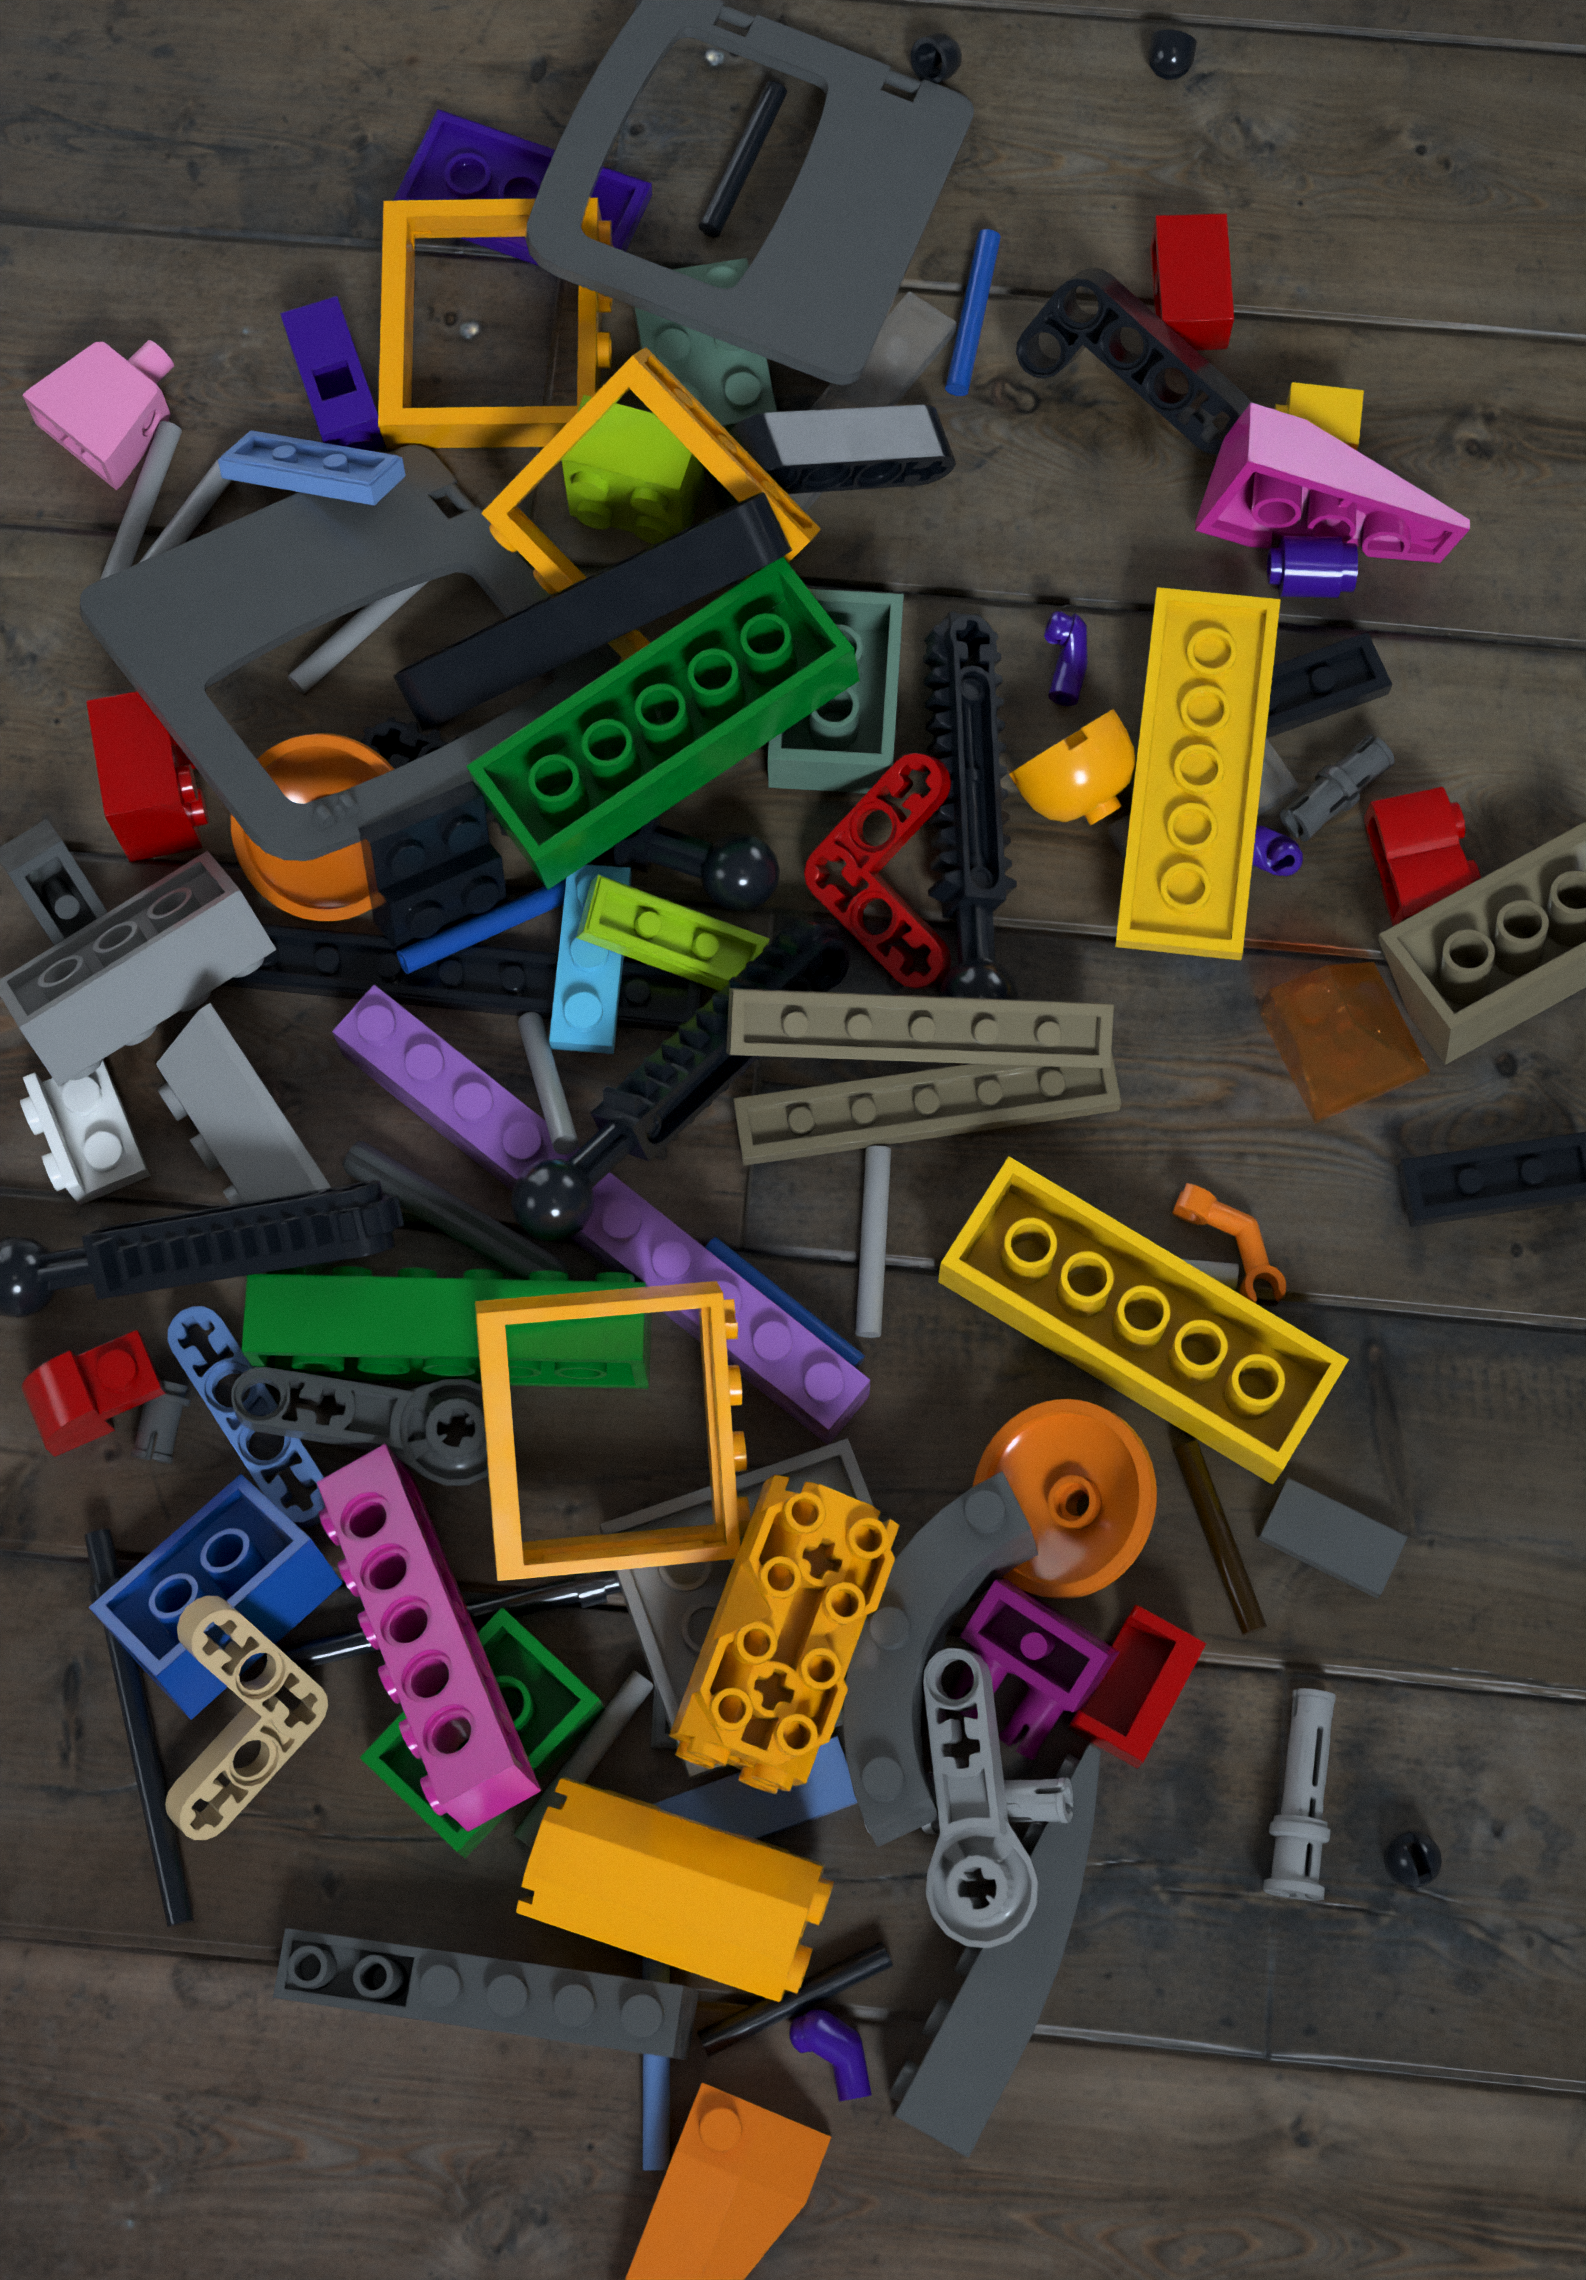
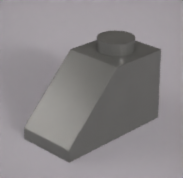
M47 819L0 847V863L54 946L108 913L66 845Z

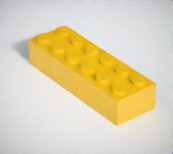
M1008 1156L940 1264L938 1278L940 1284L1272 1485L1285 1468L1349 1361L1348 1358Z

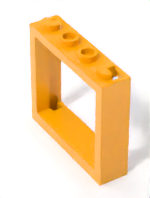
M590 198L581 229L591 239L613 247L612 221L602 220L598 198ZM536 199L383 201L378 427L387 449H398L407 445H420L425 448L545 447L577 414L583 395L593 397L601 389V369L611 368L612 366L611 333L601 332L602 313H612L613 298L579 286L577 406L412 408L415 238L526 237L527 222Z
M647 347L632 355L481 513L491 523L489 530L497 542L508 551H518L535 568L533 570L534 578L549 594L552 595L587 578L517 505L617 401L631 389L738 502L758 493H765L792 547V551L783 556L788 563L821 530ZM756 570V571L750 573L744 580H746L747 578H749L750 576H752L753 574H755V573L758 572L759 570ZM635 629L608 642V644L621 656V663L650 644V642Z
M717 1281L475 1301L497 1581L736 1558L740 1548V1537L744 1536L751 1518L748 1497H737L735 1472L747 1470V1455L744 1432L732 1431L731 1406L742 1405V1382L739 1365L728 1366L726 1342L727 1339H738V1322L735 1319L734 1299L724 1300L723 1291ZM698 1309L713 1524L522 1542L505 1325Z

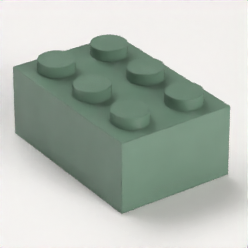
M747 258L673 269V271L712 286L726 289L736 286L749 268ZM632 306L639 350L647 347L728 433L739 422L750 416L777 412L767 358Z
M809 589L854 647L860 681L769 741L767 758L769 788L867 793L888 771L894 761L904 594Z

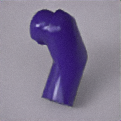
M1055 611L1050 615L1044 631V637L1048 643L1061 645L1048 697L1056 704L1073 706L1078 703L1088 665L1087 625L1076 613L1069 616L1062 611Z
M1256 826L1252 866L1278 876H1290L1296 873L1303 862V853L1297 842L1265 826Z
M812 2009L806 2015L798 2016L792 2021L789 2029V2038L793 2047L800 2053L814 2052L832 2064L839 2102L872 2096L861 2036L856 2030L824 2010Z

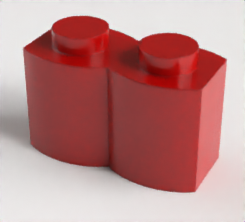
M1444 787L1370 802L1364 815L1365 829L1370 850L1380 874L1382 891L1393 926L1481 879L1476 862L1473 859L1466 860L1459 843V839L1465 837V821L1461 807L1457 802L1450 803Z

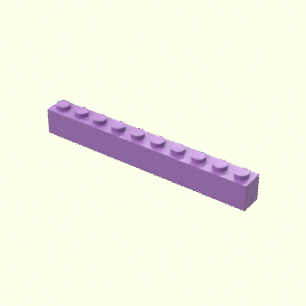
M376 985L371 987L332 1031L344 1057L511 1191L520 1174L527 1167L541 1159H563L568 1161L580 1149L577 1147L574 1152L565 1155L556 1153L552 1146L546 1121ZM609 1172L592 1188L594 1209L585 1227L570 1238L612 1272L631 1274L635 1277L634 1282H646L647 1287L717 1281L723 1291L724 1300L734 1299L735 1319L738 1322V1339L726 1340L728 1365H739L741 1376L829 1445L868 1399L870 1379ZM698 1309L663 1311L665 1315L701 1343Z

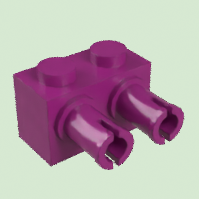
M998 1579L993 1582L960 1635V1638L970 1644V1647L974 1650L973 1653L981 1656L988 1665L992 1677L993 1694L1007 1673L1016 1674L1025 1680L1028 1687H1030L1006 1727L1000 1731L998 1736L1003 1743L1011 1747L1012 1744L1017 1745L1029 1726V1730L1016 1749V1752L1031 1760H1035L1038 1750L1063 1710L1073 1713L1086 1707L1120 1651L1031 1593L1021 1590L1007 1579ZM967 1663L948 1693H946L948 1697L954 1700L965 1697L974 1685V1674L972 1668ZM977 1708L960 1711V1714L964 1717L978 1718Z

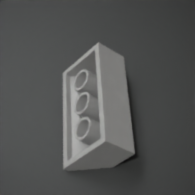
M207 850L1 978L0 997L58 1086H61L70 1079L79 1080L92 1074L98 1069L105 1057L124 1045L132 1046L146 1040L154 1033L159 1023L178 1011L185 1012L200 1006L208 999L213 989L232 977L240 978L254 972L262 965L264 957L277 949L240 889Z
M211 1003L199 1009L157 1061L156 1065L167 1081L157 1091L177 1121L187 1115L191 1118L200 1134L190 1139V1142L208 1170L211 1172L219 1166H222L233 1183V1185L223 1190L230 1204L331 1188ZM336 1261L301 1266V1268L306 1270V1275H316Z

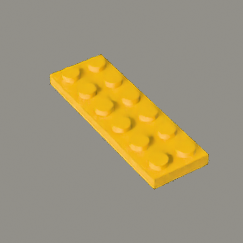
M1160 587L1156 589L1115 947L1240 961L1242 959L1281 599Z

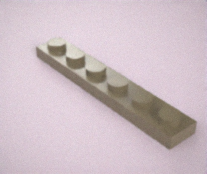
M729 988L726 1053L744 1056L1110 1069L1114 1004Z
M1112 1050L1110 1069L966 1064L733 1098L743 1166L862 1149L873 1145L883 1146L1119 1111L1121 1106Z

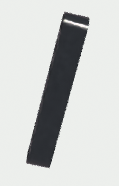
M761 492L416 661L394 674L393 677L421 730L424 731L759 570L791 552L792 547L765 493Z

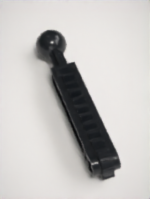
M956 611L949 612L940 624L935 625L925 636L924 642L927 644L926 654L923 656V663L929 665L931 672L924 679V685L932 689V695L925 701V708L933 712V718L926 724V731L934 734L933 742L927 747V754L944 763L949 771L951 780L949 795L930 817V823L938 826V833L931 839V846L939 850V855L930 863L931 870L940 873V879L928 889V896L941 901L943 918L956 919L958 964L952 967L943 979L939 996L1018 999L1019 995L1014 978L1000 963L995 962L993 911L1004 903L1006 896L1017 887V880L1005 875V872L1012 867V860L1004 857V849L1011 843V837L1003 833V825L1010 820V815L1002 810L1001 805L1008 797V790L1000 785V780L1007 774V767L999 764V757L1006 751V744L998 741V734L1005 728V722L997 718V711L1004 705V699L996 696V688L1003 682L1002 676L995 673L994 668L1001 661V653L997 652L996 640L999 637L997 632H994L989 623L982 619L980 615L976 613L974 615L957 614Z
M388 717L387 722L377 724L373 728L367 726L363 730L365 736L361 740V743L376 751L383 758L389 759L388 763L394 769L449 744L443 741L440 730L433 729L426 736L420 733L416 722L411 721L409 724L398 722L395 720V717ZM404 752L405 756L399 755L398 753ZM485 803L487 826L491 822L498 823L502 835L508 837L509 835ZM659 816L592 860L593 865L603 866L609 860L614 862L615 867L630 868L631 871L636 869L648 873L651 863H655L702 879L705 891L712 900L731 911L747 912L764 904L775 891L780 875L777 856L767 843L753 834L732 833L716 840L713 844L662 827Z
M801 918L795 920L793 927L782 930L773 943L766 945L758 957L753 961H749L743 971L729 980L728 985L720 992H716L703 1008L696 1010L695 1015L686 1024H681L678 1027V1031L669 1040H664L661 1043V1047L651 1056H647L644 1059V1063L633 1073L630 1072L626 1076V1080L616 1089L606 1086L602 1090L603 1101L590 1112L599 1131L568 1161L563 1159H541L524 1169L513 1187L511 1200L516 1222L534 1238L543 1241H565L583 1230L594 1209L592 1188L628 1154L648 1162L654 1157L661 1160L668 1157L666 1145L670 1141L677 1140L678 1134L688 1124H692L695 1118L706 1107L708 1108L715 1098L723 1091L725 1092L740 1075L742 1076L756 1059L759 1060L762 1057L729 1055L726 1053L729 988L828 992L831 988L841 983L849 968V951L838 936L839 929L836 926L818 921L811 922Z
M380 1180L363 1181L104 1226L81 1236L84 1246L52 1252L35 1239L6 1237L0 1240V1315L17 1318L28 1317L40 1312L51 1300L56 1290L89 1284L94 1285L96 1297L99 1300L377 1254L395 1246L392 1234L393 1228L404 1226L398 1195H383Z

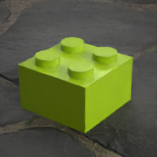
M583 395L578 411L592 397ZM617 403L561 460L570 516L577 517L580 522L592 528L607 529L611 526L634 532L637 537L652 544H656L691 526L705 485L704 465L654 413Z

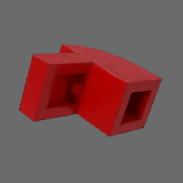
M138 1330L77 1356L69 1350L35 1369L26 1377L21 1386L44 1447L54 1457L115 1431L110 1419L111 1417L166 1394L144 1338Z

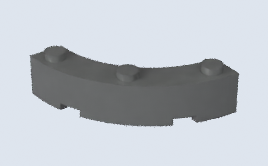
M1003 1471L972 1487L944 1507L916 1533L896 1557L877 1611L867 1615L852 1655L846 1678L848 1691L844 1699L843 1714L846 1760L854 1795L866 1827L877 1847L939 1819L925 1773L922 1737L920 1735L921 1710L924 1698V1670L929 1660L937 1652L942 1651L946 1642L945 1636L957 1616L971 1600L974 1603L995 1580L1000 1579L1015 1567L1038 1555L1031 1527Z

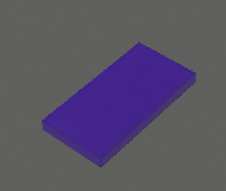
M437 109L393 201L536 199L555 150ZM603 167L591 198H598L602 220L612 221L613 247L626 252L653 195L652 183ZM525 237L460 238L539 266L529 254Z

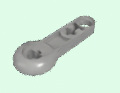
M947 1648L937 1652L929 1660L924 1670L923 1679L940 1835L927 1871L926 1898L933 1919L947 1936L965 1946L991 1948L1010 1942L1029 1924L1038 1905L1039 1880L1033 1860L1029 1857L1009 1825L992 1677L989 1667L981 1656L972 1651ZM963 1660L972 1668L974 1685L965 1697L954 1700L943 1691L941 1675L949 1663ZM977 1708V1719L964 1717L967 1738L979 1740L980 1752L970 1755L969 1767L967 1768L962 1758L952 1757L951 1745L961 1742L962 1739L961 1722L954 1719L946 1720V1709L968 1711ZM980 1868L984 1879L995 1880L997 1885L996 1895L986 1896L990 1904L985 1908H982L979 1898L968 1897L967 1882L977 1881V1877L973 1872Z

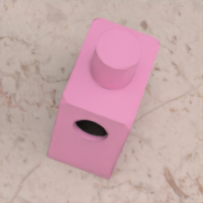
M148 340L128 360L105 342H95L33 385L22 396L38 427L117 490L123 485L151 446L159 422L169 421L170 411L162 390L158 387L157 383L174 367V363L168 354L151 340Z

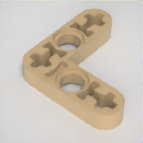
M204 1596L193 1601L181 1614L177 1626L178 1639L184 1648L246 1703L242 1710L176 1780L168 1792L165 1802L167 1815L187 1837L193 1840H208L226 1829L318 1728L328 1708L327 1695L322 1687L229 1602L219 1596ZM212 1622L233 1639L224 1650L204 1633L206 1627ZM267 1653V1664L262 1674L254 1680L241 1682L239 1674L244 1662L252 1655ZM282 1685L302 1701L294 1711L286 1707L274 1695L280 1690ZM260 1740L261 1749L255 1761L246 1767L234 1768L233 1760L238 1749L249 1741ZM221 1772L230 1781L226 1788L216 1780ZM200 1798L209 1802L202 1812L192 1809L194 1803Z

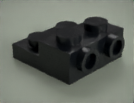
M472 781L359 828L374 923L397 951L507 903L502 856L489 842L484 796Z

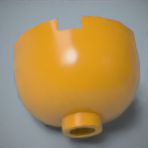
M1112 709L1015 769L1009 776L1033 810L1047 819L1068 822L1085 816L1091 826L1122 807L1116 795L1122 792L1132 780L1136 767L1134 746L1126 728L1115 710Z

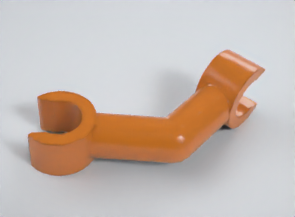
M1186 1183L1184 1191L1180 1192L1172 1214L1186 1222L1196 1225L1208 1224L1235 1236L1246 1274L1240 1285V1294L1256 1303L1257 1297L1253 1288V1281L1255 1279H1264L1271 1284L1273 1295L1276 1301L1279 1302L1286 1293V1280L1277 1268L1270 1266L1256 1219L1249 1214L1217 1201V1198L1206 1189Z

